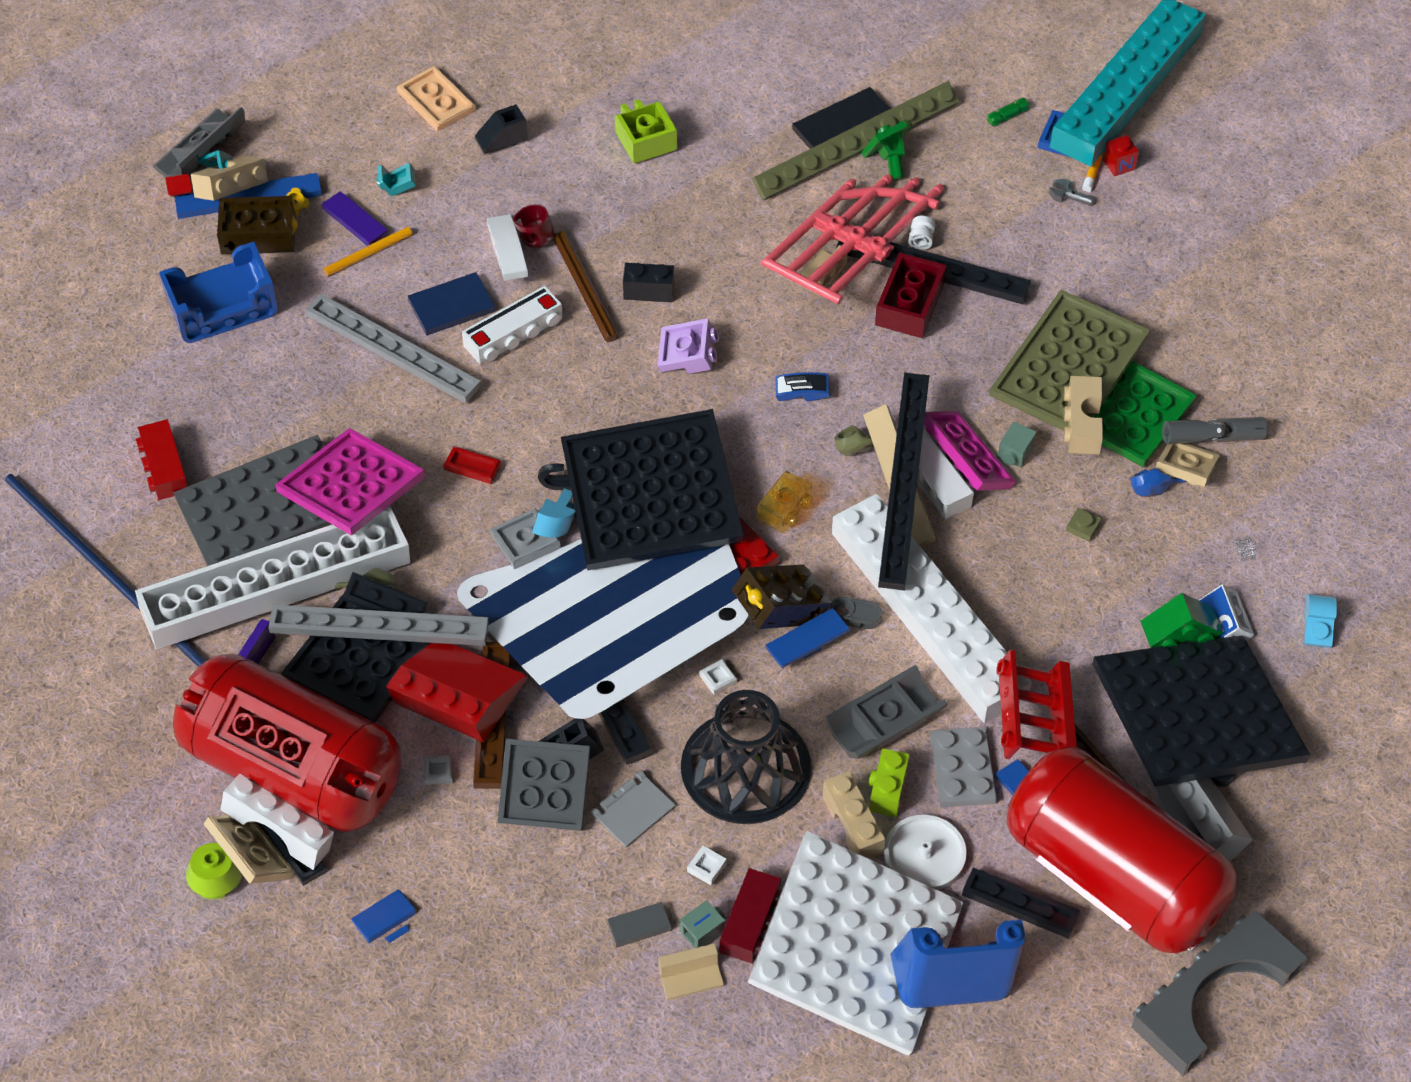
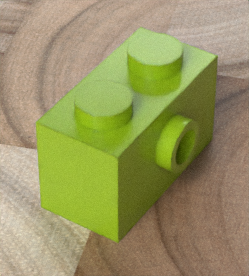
M882 748L878 768L871 771L869 786L873 787L869 809L871 812L897 817L910 754Z

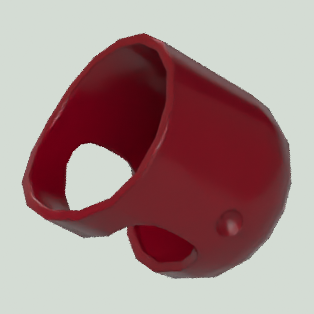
M538 204L528 205L514 215L513 221L516 228L520 231V238L528 247L542 248L552 240L554 226L544 206ZM518 219L521 220L522 226L517 223Z

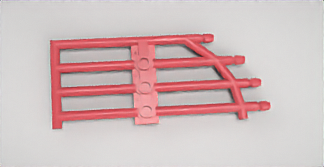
M890 174L883 176L873 187L854 189L857 184L856 180L850 179L769 253L760 264L839 305L843 296L838 293L872 260H885L894 249V246L890 245V243L915 217L919 216L927 207L934 210L939 207L940 201L936 200V198L943 192L944 186L938 184L926 195L912 192L920 183V179L917 177L911 179L902 189L886 188L892 181ZM876 196L891 198L862 227L849 224ZM860 198L842 216H833L828 213L841 200ZM904 199L917 203L883 237H875L869 234ZM812 227L824 232L788 267L776 262ZM831 239L844 243L808 278L797 272ZM851 250H859L865 253L830 288L817 283Z

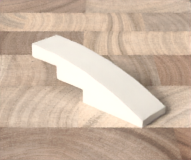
M511 215L487 218L495 256H497L503 280L528 277L523 251Z

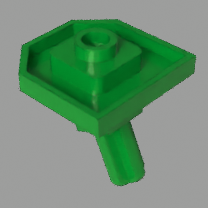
M903 120L892 127L889 124L885 125L877 131L878 134L872 138L861 152L864 158L879 152L882 159L887 160L889 174L894 181L904 177L901 158L904 156L905 151L902 137L913 127L911 121Z

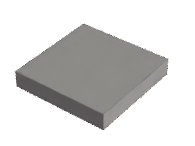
M536 508L489 529L491 537L513 569L561 548L557 537L549 538L532 533L538 515Z

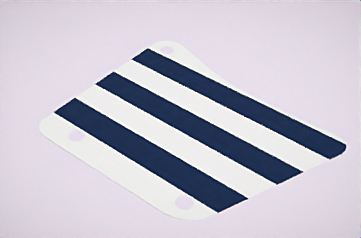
M580 539L516 569L509 565L472 576L460 585L457 592L458 600L474 617H488V632L569 716L578 719L590 718L604 711L734 632L748 617V613L738 601V597L731 591L741 577L729 544L587 571ZM482 585L488 589L487 595L482 598H474L470 594V591L476 586ZM729 607L736 611V617L729 621L720 619L718 615L719 611L723 608ZM608 680L614 683L615 689L609 694H601L597 691V685L602 681Z

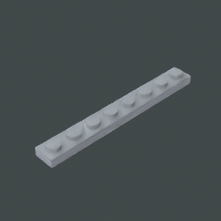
M320 294L306 308V315L464 403H467L481 388L480 380L323 294Z
M273 605L269 631L270 633L486 646L489 623L488 617Z

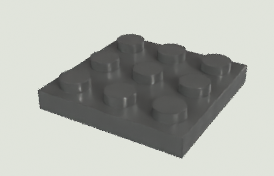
M506 739L497 823L582 831L591 747Z

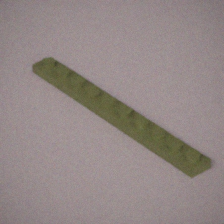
M948 80L753 177L752 181L760 197L764 200L862 151L872 138L878 134L877 131L885 125L889 124L892 127L903 120H910L914 125L959 102V99Z

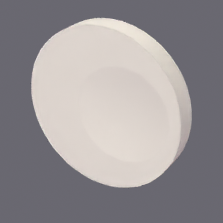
M915 815L898 822L886 837L884 846V862L886 867L933 889L941 890L950 886L959 878L964 869L966 861L964 839L951 823L942 818L932 815Z

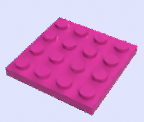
M348 428L275 485L279 494L352 536L423 480L425 472L419 466L355 430Z

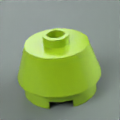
M207 843L197 848L192 854L186 869V880L189 887L206 899L224 898L225 894L232 891L236 886L238 887L242 878V873L219 843Z

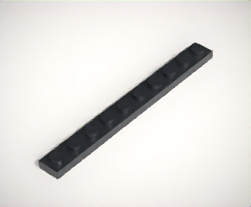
M904 372L878 588L905 591L930 375Z

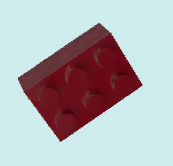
M899 253L876 306L875 326L923 338L945 284L947 265Z

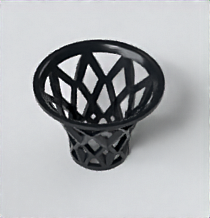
M739 690L724 697L715 710V716L703 723L690 736L681 757L682 781L692 800L711 816L735 824L763 823L785 814L802 798L809 784L811 774V760L803 739L789 724L780 719L779 710L775 702L767 695L755 690ZM734 718H753L771 723V728L760 739L742 741L728 735L721 723L726 720L734 721ZM713 741V750L708 751ZM796 746L800 762L792 747ZM772 749L776 754L777 770L768 763ZM726 752L731 766L722 774L721 758L722 753ZM782 753L787 754L793 771L784 769ZM693 755H700L693 775L692 757ZM714 758L715 774L703 779L707 761ZM750 758L757 764L751 783L743 768ZM763 770L773 778L770 796L758 785ZM737 772L743 787L732 799L727 781ZM782 777L795 781L796 783L792 790L780 800ZM717 782L723 806L708 798L702 792V789ZM751 791L767 807L754 811L737 810Z

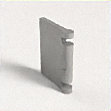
M638 771L635 774V777L641 782L639 785L630 778L599 803V806L605 811L603 815L597 808H593L590 811V814L625 847H628L675 807V804L642 771Z

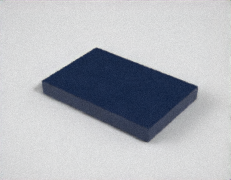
M477 272L407 296L408 302L426 336L495 312V305Z

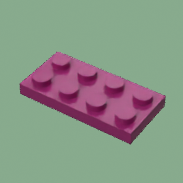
M958 411L925 412L924 426L926 431L936 439L942 451L950 456L954 461L955 467L963 472L973 488L981 491L1011 489L1016 480Z

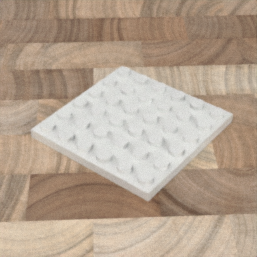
M807 831L801 841L747 983L896 1051L910 1055L918 1037L927 1007L910 1008L901 1001L890 953L911 928L922 927L936 930L941 936L944 949L948 948L963 902Z

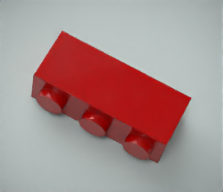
M166 419L139 426L140 437L135 439L139 453L145 452L146 455L141 460L145 473H151V477H147L150 492L156 491L158 501L174 497L173 492L186 488L187 483L169 421Z

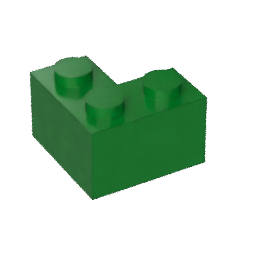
M1180 593L1140 620L1151 648L1178 646V644L1186 640L1203 643L1207 640H1214V638L1223 633L1213 607L1184 593Z

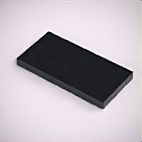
M868 87L792 123V130L811 149L890 110V108L871 87Z

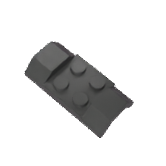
M239 107L229 117L221 110L215 109L157 161L153 167L164 177L190 174L198 167V158L209 154V149L213 145L219 144L226 137H231L245 124L244 109Z
M914 665L826 716V721L832 736L850 758L859 759L877 747L882 748L925 723V719L946 708L948 703L945 700L937 699L924 684L918 667Z

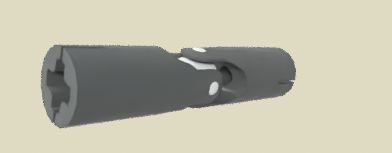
M1264 417L1212 419L1208 422L1201 420L1165 421L1162 427V436L1166 444L1199 443L1207 439L1213 442L1263 440L1267 435V429L1255 428H1267V423ZM1219 422L1224 423L1227 428L1226 435L1222 438L1220 437L1224 434V427Z

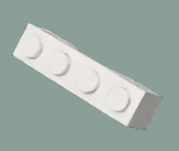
M239 774L223 791L221 811L243 825L254 821L268 826L282 838L289 850V854L312 870L330 851L334 832L243 775Z

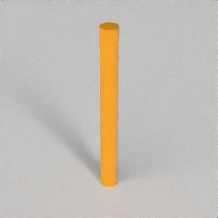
M407 226L324 267L323 271L328 277L411 236L412 231Z

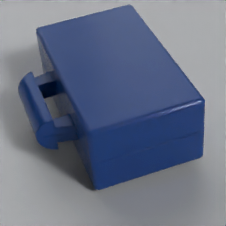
M398 889L357 914L351 920L366 941L371 943L417 914L414 906ZM407 924L385 937V940L391 943L408 932Z

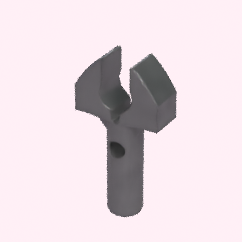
M1066 179L1053 181L1049 194L1054 201L1061 203L1063 199L1069 198L1089 206L1093 205L1094 197L1072 190L1070 187L1071 181Z

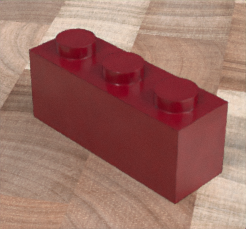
M748 868L719 940V953L751 964L753 963L754 957L759 954L764 941L762 938L765 930H768L772 920L774 906H777L783 891L781 890V878Z

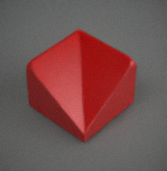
M189 174L165 177L167 192L170 197L193 192Z

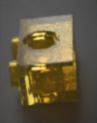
M785 470L757 505V520L784 534L788 527L792 528L795 526L800 512L810 507L813 501L812 484Z

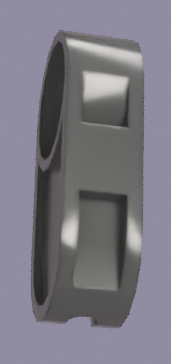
M837 597L831 601L829 610L832 608L835 610L840 606L846 607L849 610L848 614L839 615L847 626L874 629L881 622L882 610L876 603L848 597Z

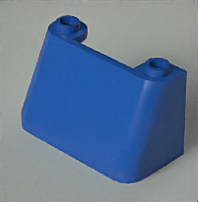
M254 242L237 247L232 253L233 263L189 277H186L184 271L177 267L159 272L173 316L185 342L194 343L271 318L276 314L278 307L273 282Z
M1022 919L1002 922L995 932L996 941L988 942L987 945L945 949L941 936L936 930L928 927L911 928L890 953L901 1001L910 1008H926L992 1002L1004 999L1012 989L1025 941Z

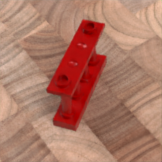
M1010 650L998 661L996 668L1000 685L1003 731L1001 745L1004 747V758L1010 759L1020 748L1049 753L1064 746L1077 748L1070 663L1059 661L1051 670L1046 672L1016 665L1015 650ZM1017 676L1045 682L1048 686L1049 695L1018 689ZM1019 700L1048 706L1051 719L1021 713ZM1021 724L1050 730V733H1052V743L1022 737Z

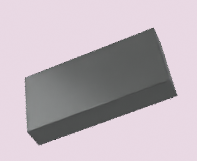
M662 902L607 919L616 948L671 931V924Z

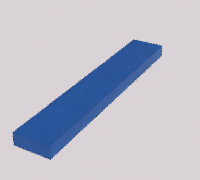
M318 173L269 180L266 183L223 198L286 196L292 188H299L304 198L322 196ZM194 193L174 196L178 219L218 213L219 199L213 201L195 198Z

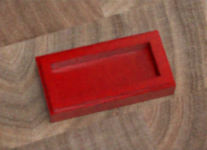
M453 446L443 468L452 473L492 484L501 467V460Z

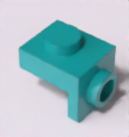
M410 163L390 172L383 165L377 167V183L390 196H395L416 186L415 169Z

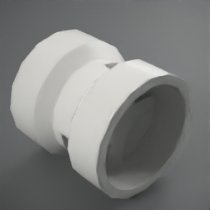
M917 216L912 220L908 240L912 248L926 250L932 246L935 230L934 220L927 216Z

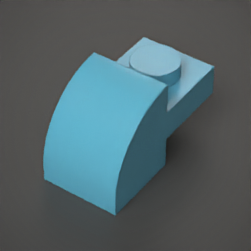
M564 488L557 502L546 498L538 512L532 533L543 537L555 538L563 536L569 531L576 511L573 509L574 503H571V491Z
M1306 594L1304 645L1332 647L1334 620L1336 619L1337 612L1336 598L1334 596Z

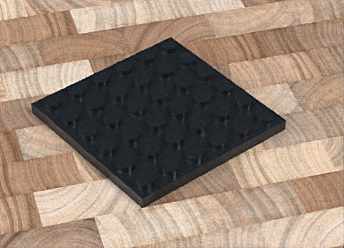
M713 409L561 437L587 571L744 541Z
M1244 636L1214 638V640H1207L1203 643L1194 641L1181 643L1178 646H1160L1094 656L1092 665L1154 787L1304 763L1309 760L1310 753Z

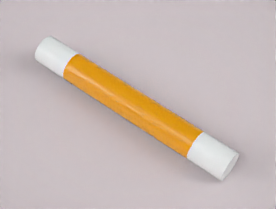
M1103 154L1092 167L1089 166L1082 187L1083 191L1091 192Z

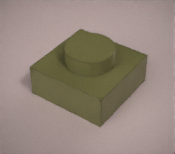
M1077 508L1066 527V531L1090 542L1101 524L1102 518Z

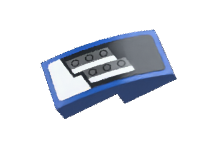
M815 372L776 376V398L778 401H785L804 397L805 401H814L830 397V376L826 373Z

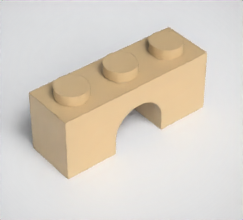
M246 155L228 161V168H207L191 174L194 197L213 201L268 182L265 158Z
M1070 376L1069 386H1064L1063 396L1064 401H1068V406L1064 407V422H1068V427L1064 428V442H1068V453L1100 455L1103 439L1102 418H1093L1086 414L1100 412L1102 377Z
M850 771L824 780L823 798L833 818L839 817L842 821L846 833V843L850 851L870 860L884 855L885 838Z

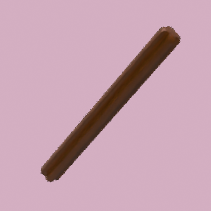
M556 232L554 234V242L606 342L615 341L617 339V331L566 232Z

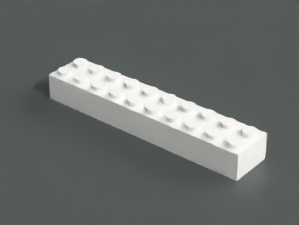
M875 494L833 516L832 535L982 722L985 724L1001 715L999 675H997L996 668L998 661L1007 652L912 536L905 591L878 588L888 508L882 499ZM1017 676L1018 689L1030 691L1032 682L1027 678Z
M389 506L352 536L334 525H329L135 590L140 612L157 650L272 611L273 605H289L336 589L335 585L337 583L350 580L353 571L363 575L373 568L389 571L410 564L409 544Z

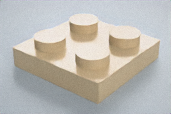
M1187 443L1167 444L1157 461L1156 468L1160 472L1170 475V477H1177L1187 481L1189 484L1205 487L1218 463L1220 455Z

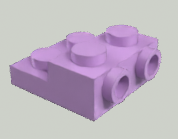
M708 318L662 327L658 357V368L660 371L665 372L685 368L687 373L691 374L712 370V362L717 361V352L714 348V343L719 341L717 328L712 326Z

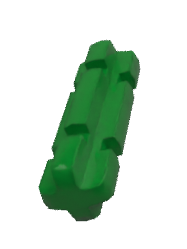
M1024 97L997 109V111L989 113L987 115V122L991 126H996L1001 123L1000 121L1004 122L1019 115L1018 112L1023 113L1029 109V102Z

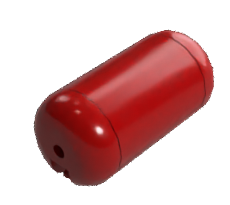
M232 653L213 656L200 665L188 678L192 683L189 689L183 692L182 697L184 699L181 705L175 704L173 730L178 745L194 758L233 778H236L239 774L243 775L315 821L336 831L348 832L361 829L375 819L386 806L399 779L401 748L395 737L384 727L241 655Z
M1064 746L1047 753L1027 773L1008 804L1006 823L1010 834L1017 843L1037 857V861L1126 930H1131L1154 949L1164 953L1178 954L1195 948L1220 921L1236 894L1238 876L1234 866L1225 856L1079 748Z

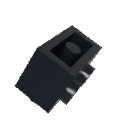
M625 263L623 300L673 302L674 265Z

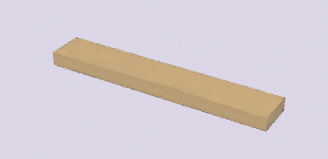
M885 404L863 414L890 490L897 428L890 408ZM917 487L911 536L922 547L936 541Z

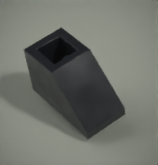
M517 104L495 111L475 134V140L484 155L528 139L526 119Z

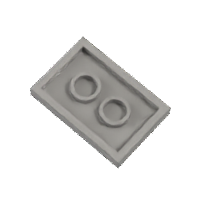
M985 727L930 731L940 807L995 804L996 794Z

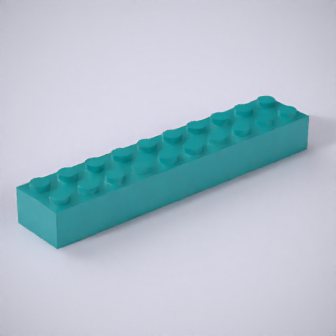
M1161 0L1053 126L1050 148L1092 167L1105 151L1106 142L1118 136L1200 37L1206 14L1176 0Z

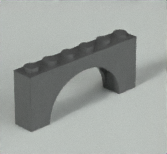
M1256 910L1247 917L1242 915L1233 925V930L1228 934L1225 932L1221 933L1213 942L1214 946L1209 951L1202 950L1194 958L1193 965L1188 969L1186 967L1181 968L1174 976V981L1168 987L1165 984L1162 985L1154 993L1152 1001L1148 1004L1145 1002L1141 1003L1133 1012L1134 1019L1131 1027L1182 1076L1204 1058L1208 1047L1199 1037L1192 1019V1002L1205 985L1229 973L1252 972L1271 978L1283 987L1304 967L1307 956Z

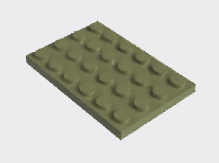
M1060 290L990 388L989 396L1064 431V428L1068 427V422H1064V407L1068 406V401L1063 399L1064 386H1069L1070 376L1102 377V406L1149 337L1150 330L1064 290ZM1087 413L1086 415L1094 418L1097 413Z

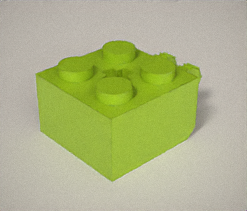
M637 99L634 100L635 109L630 110L625 103L620 106L621 113L614 115L615 133L633 164L677 150V129L660 101L644 106Z

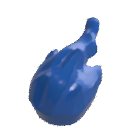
M1156 467L1150 471L1144 469L1130 477L1134 492L1141 497L1155 494L1160 495L1171 484L1186 482L1180 478L1170 477L1168 474L1161 473Z

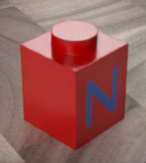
M1126 135L1106 142L1103 161L1115 177L1136 169L1139 151L1129 136Z

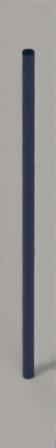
M13 474L7 475L5 482L140 611L135 591ZM186 640L174 644L197 667L207 661Z

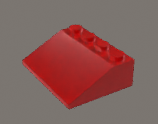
M430 643L400 666L386 688L395 704L484 743L527 680V675L454 644Z

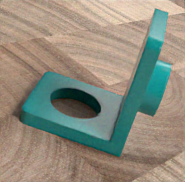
M218 150L198 158V163L207 167L218 165L219 169L228 168V161L233 160V157ZM217 158V160L207 161L209 159Z

